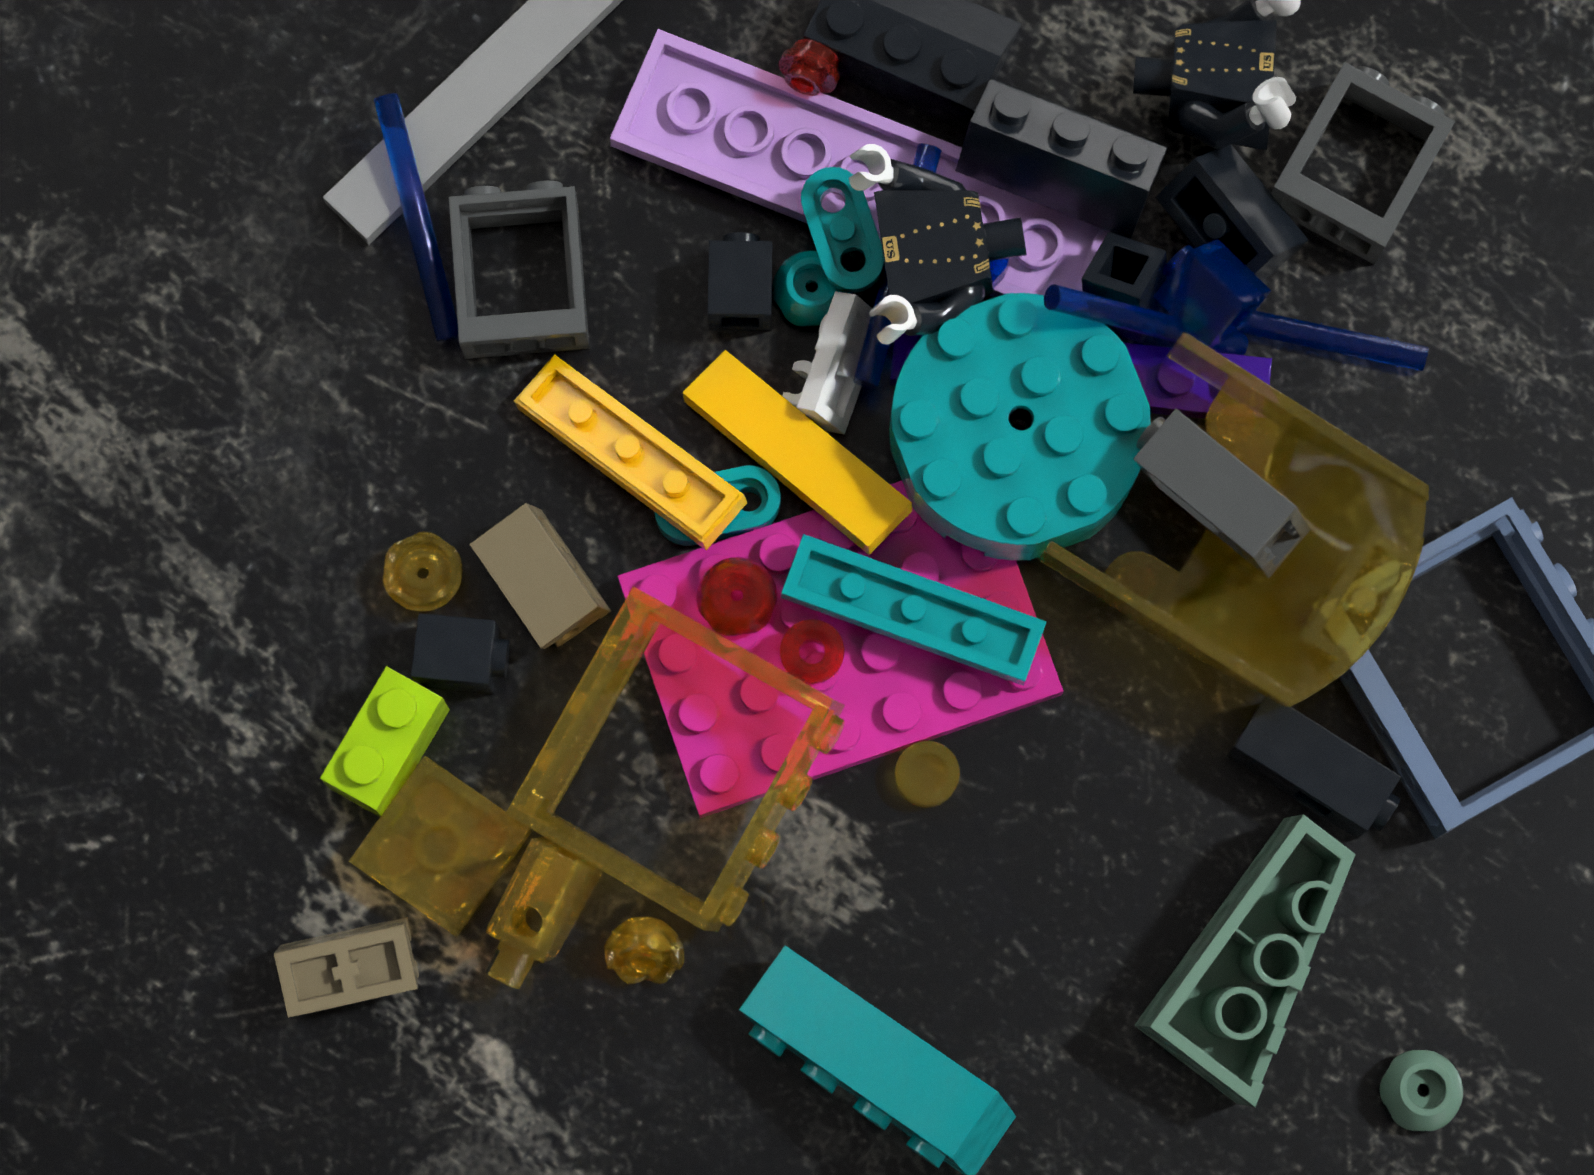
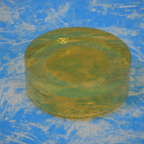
M921 741L909 746L900 755L895 769V782L900 794L911 804L926 808L935 807L946 802L955 792L960 776L959 764L954 754L946 746L934 741Z

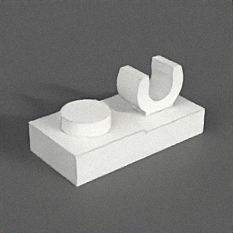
M837 291L834 293L828 313L821 321L813 362L801 360L793 364L792 370L806 379L802 392L799 394L783 392L782 396L826 431L845 434L878 342L877 334L882 330L885 319L881 315L870 316L869 312L872 308L856 294Z

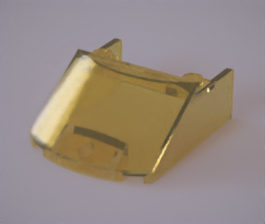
M1183 332L1173 344L1167 357L1220 390L1211 403L1205 417L1207 434L1296 505L1310 531L1269 579L1207 528L1179 572L1153 555L1142 551H1134L1118 556L1108 566L1106 571L1102 573L1053 541L1046 546L1038 560L1144 626L1143 629L1282 706L1290 707L1313 695L1344 674L1366 653L1394 616L1407 592L1424 543L1422 536L1424 532L1426 502L1429 501V485L1194 337Z

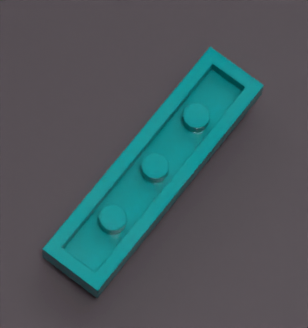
M805 534L802 536L781 592L782 599L1023 686L1047 622Z

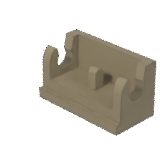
M525 503L470 543L476 555L542 649H546L553 643L557 647L561 646L599 618H603L611 612L606 602L540 508Z
M408 917L280 945L275 951L274 957L288 1018L418 989L417 979L419 971L417 961H414L410 943L411 930Z

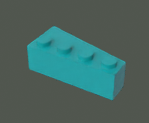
M787 946L783 947L739 1009L754 1024L748 1033L749 1036L779 1057L786 1048L805 1061V1064L800 1069L803 1074L830 1093H833L838 1085L858 1099L853 1106L857 1112L883 1130H886L890 1123L895 1125L911 1137L906 1146L937 1168L945 1161L963 1175H976L1016 1118V1115L998 1091Z

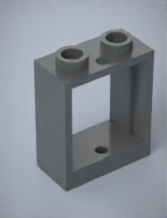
M1344 62L1277 180L1271 194L1294 222L1375 265L1455 121L1445 116L1444 110L1434 101L1417 95L1409 97L1389 86L1390 83L1387 78L1378 71L1365 66L1355 68ZM1343 98L1426 141L1383 218L1301 174Z
M550 180L533 182L526 186V190L501 192L500 188L494 186H475L464 190L463 196L449 197L459 344L464 358L590 349L579 208L575 186L563 187L561 182ZM562 221L569 309L477 316L471 229Z
M1175 409L1166 420L1163 417L1155 419L1138 439L1136 447L1140 451L1133 459L1151 483L1268 579L1310 531L1296 505L1179 410Z

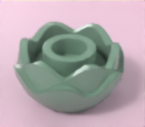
M1410 1050L1392 1060L1380 1083V1097L1389 1110L1392 1119L1400 1127L1412 1131H1436L1447 1125L1458 1112L1463 1099V1085L1458 1071L1444 1056L1430 1050ZM1420 1084L1428 1087V1094L1425 1097L1420 1096L1417 1092Z

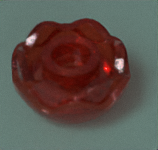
M744 557L727 558L713 564L702 576L696 595L699 613L717 633L728 637L756 633L762 630L769 623L778 599L776 584L768 571L758 562ZM735 590L743 593V598L739 601H734L731 598V593Z

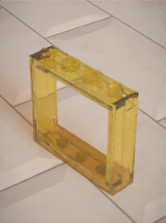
M633 586L506 814L700 929L718 932L723 923L727 926L732 925L741 913L749 894L743 890V887L754 867L764 868L776 851L781 835L774 831L786 810L789 809L794 812L805 799L813 781V778L807 775L819 751L827 754L837 742L845 724V721L839 717L845 705ZM660 623L812 709L810 716L705 902L554 814Z

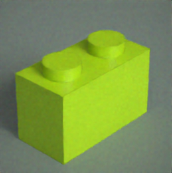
M386 666L320 779L330 790L385 820L450 710L443 697Z

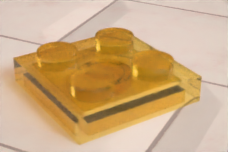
M424 756L349 862L457 938L532 831L447 770Z

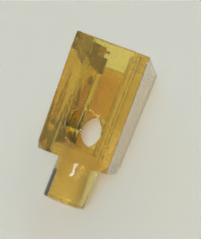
M551 836L531 839L487 926L486 933L500 940V943L485 972L507 986L520 989L535 960L545 963L555 959L606 866ZM529 907L536 909L542 917L543 924L539 932L530 929L526 923V913Z

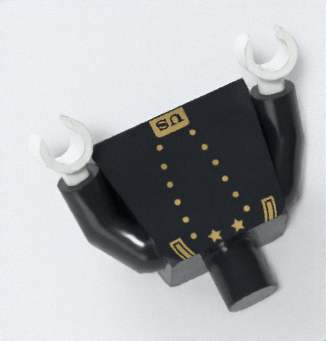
M1246 0L1226 15L1204 23L1182 24L1176 28L1173 59L1136 56L1133 94L1170 97L1168 128L1174 133L1193 136L1214 149H1222L1234 144L1267 150L1269 129H1282L1289 123L1291 111L1288 106H1292L1296 101V96L1287 81L1282 77H1274L1277 20H1271L1270 14L1275 12L1279 16L1293 15L1298 11L1301 0Z
M867 144L850 154L851 159L863 161L869 169V173L857 172L849 177L851 187L861 191L878 183L882 191L874 192L889 296L884 297L869 312L872 317L883 315L892 323L877 334V338L882 344L894 342L903 333L909 336H919L939 331L946 321L956 318L970 306L983 302L984 297L993 293L989 261L1027 255L1021 217L983 223L978 192L966 190L962 183L925 168L890 159L888 153L876 144Z

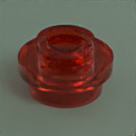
M800 39L795 41L792 48L782 53L778 62L779 69L785 76L786 83L792 89L804 95L815 96L819 92H831L835 89L840 78L837 71L840 63L838 56L827 46L813 40Z
M816 619L800 621L789 628L783 636L780 645L781 663L785 671L793 679L801 683L820 684L834 677L842 666L844 660L843 640L838 631L824 621ZM810 642L819 644L825 652L823 659L815 664L805 662L799 653L802 646Z

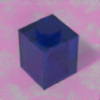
M1216 239L1195 249L1187 245L1177 252L1163 270V273L1168 278L1153 297L1208 349L1236 336L1271 290L1220 240Z

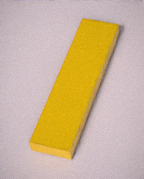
M724 350L682 392L686 404L868 555L912 512V502L727 350Z
M555 354L514 400L518 410L705 550L713 544L747 504L743 493Z

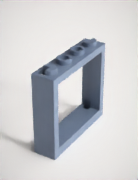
M1512 497L1318 604L1305 617L1307 625L1395 773L1401 776V783L1435 839L1594 750V727L1459 802L1349 618L1351 614L1493 536L1594 702V619H1586L1573 597L1577 595V590L1567 570L1559 563L1553 565L1540 543L1543 542L1544 538L1538 522L1536 521L1532 524L1524 510H1519Z

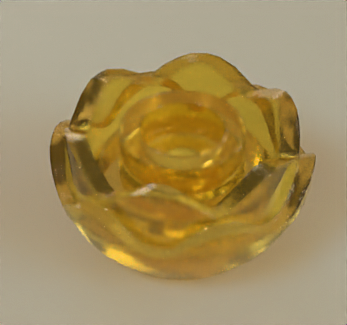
M418 532L411 537L394 543L386 554L383 574L384 587L393 600L409 610L427 612L438 609L447 604L456 595L462 579L460 555L452 545L434 533ZM421 568L429 570V575L426 578L422 579L417 576Z
M630 918L617 926L604 943L603 949L605 951L607 968L615 970L619 978L629 984L639 983L645 979L658 984L665 983L671 978L675 970L681 969L684 964V946L678 934L667 923L657 918Z

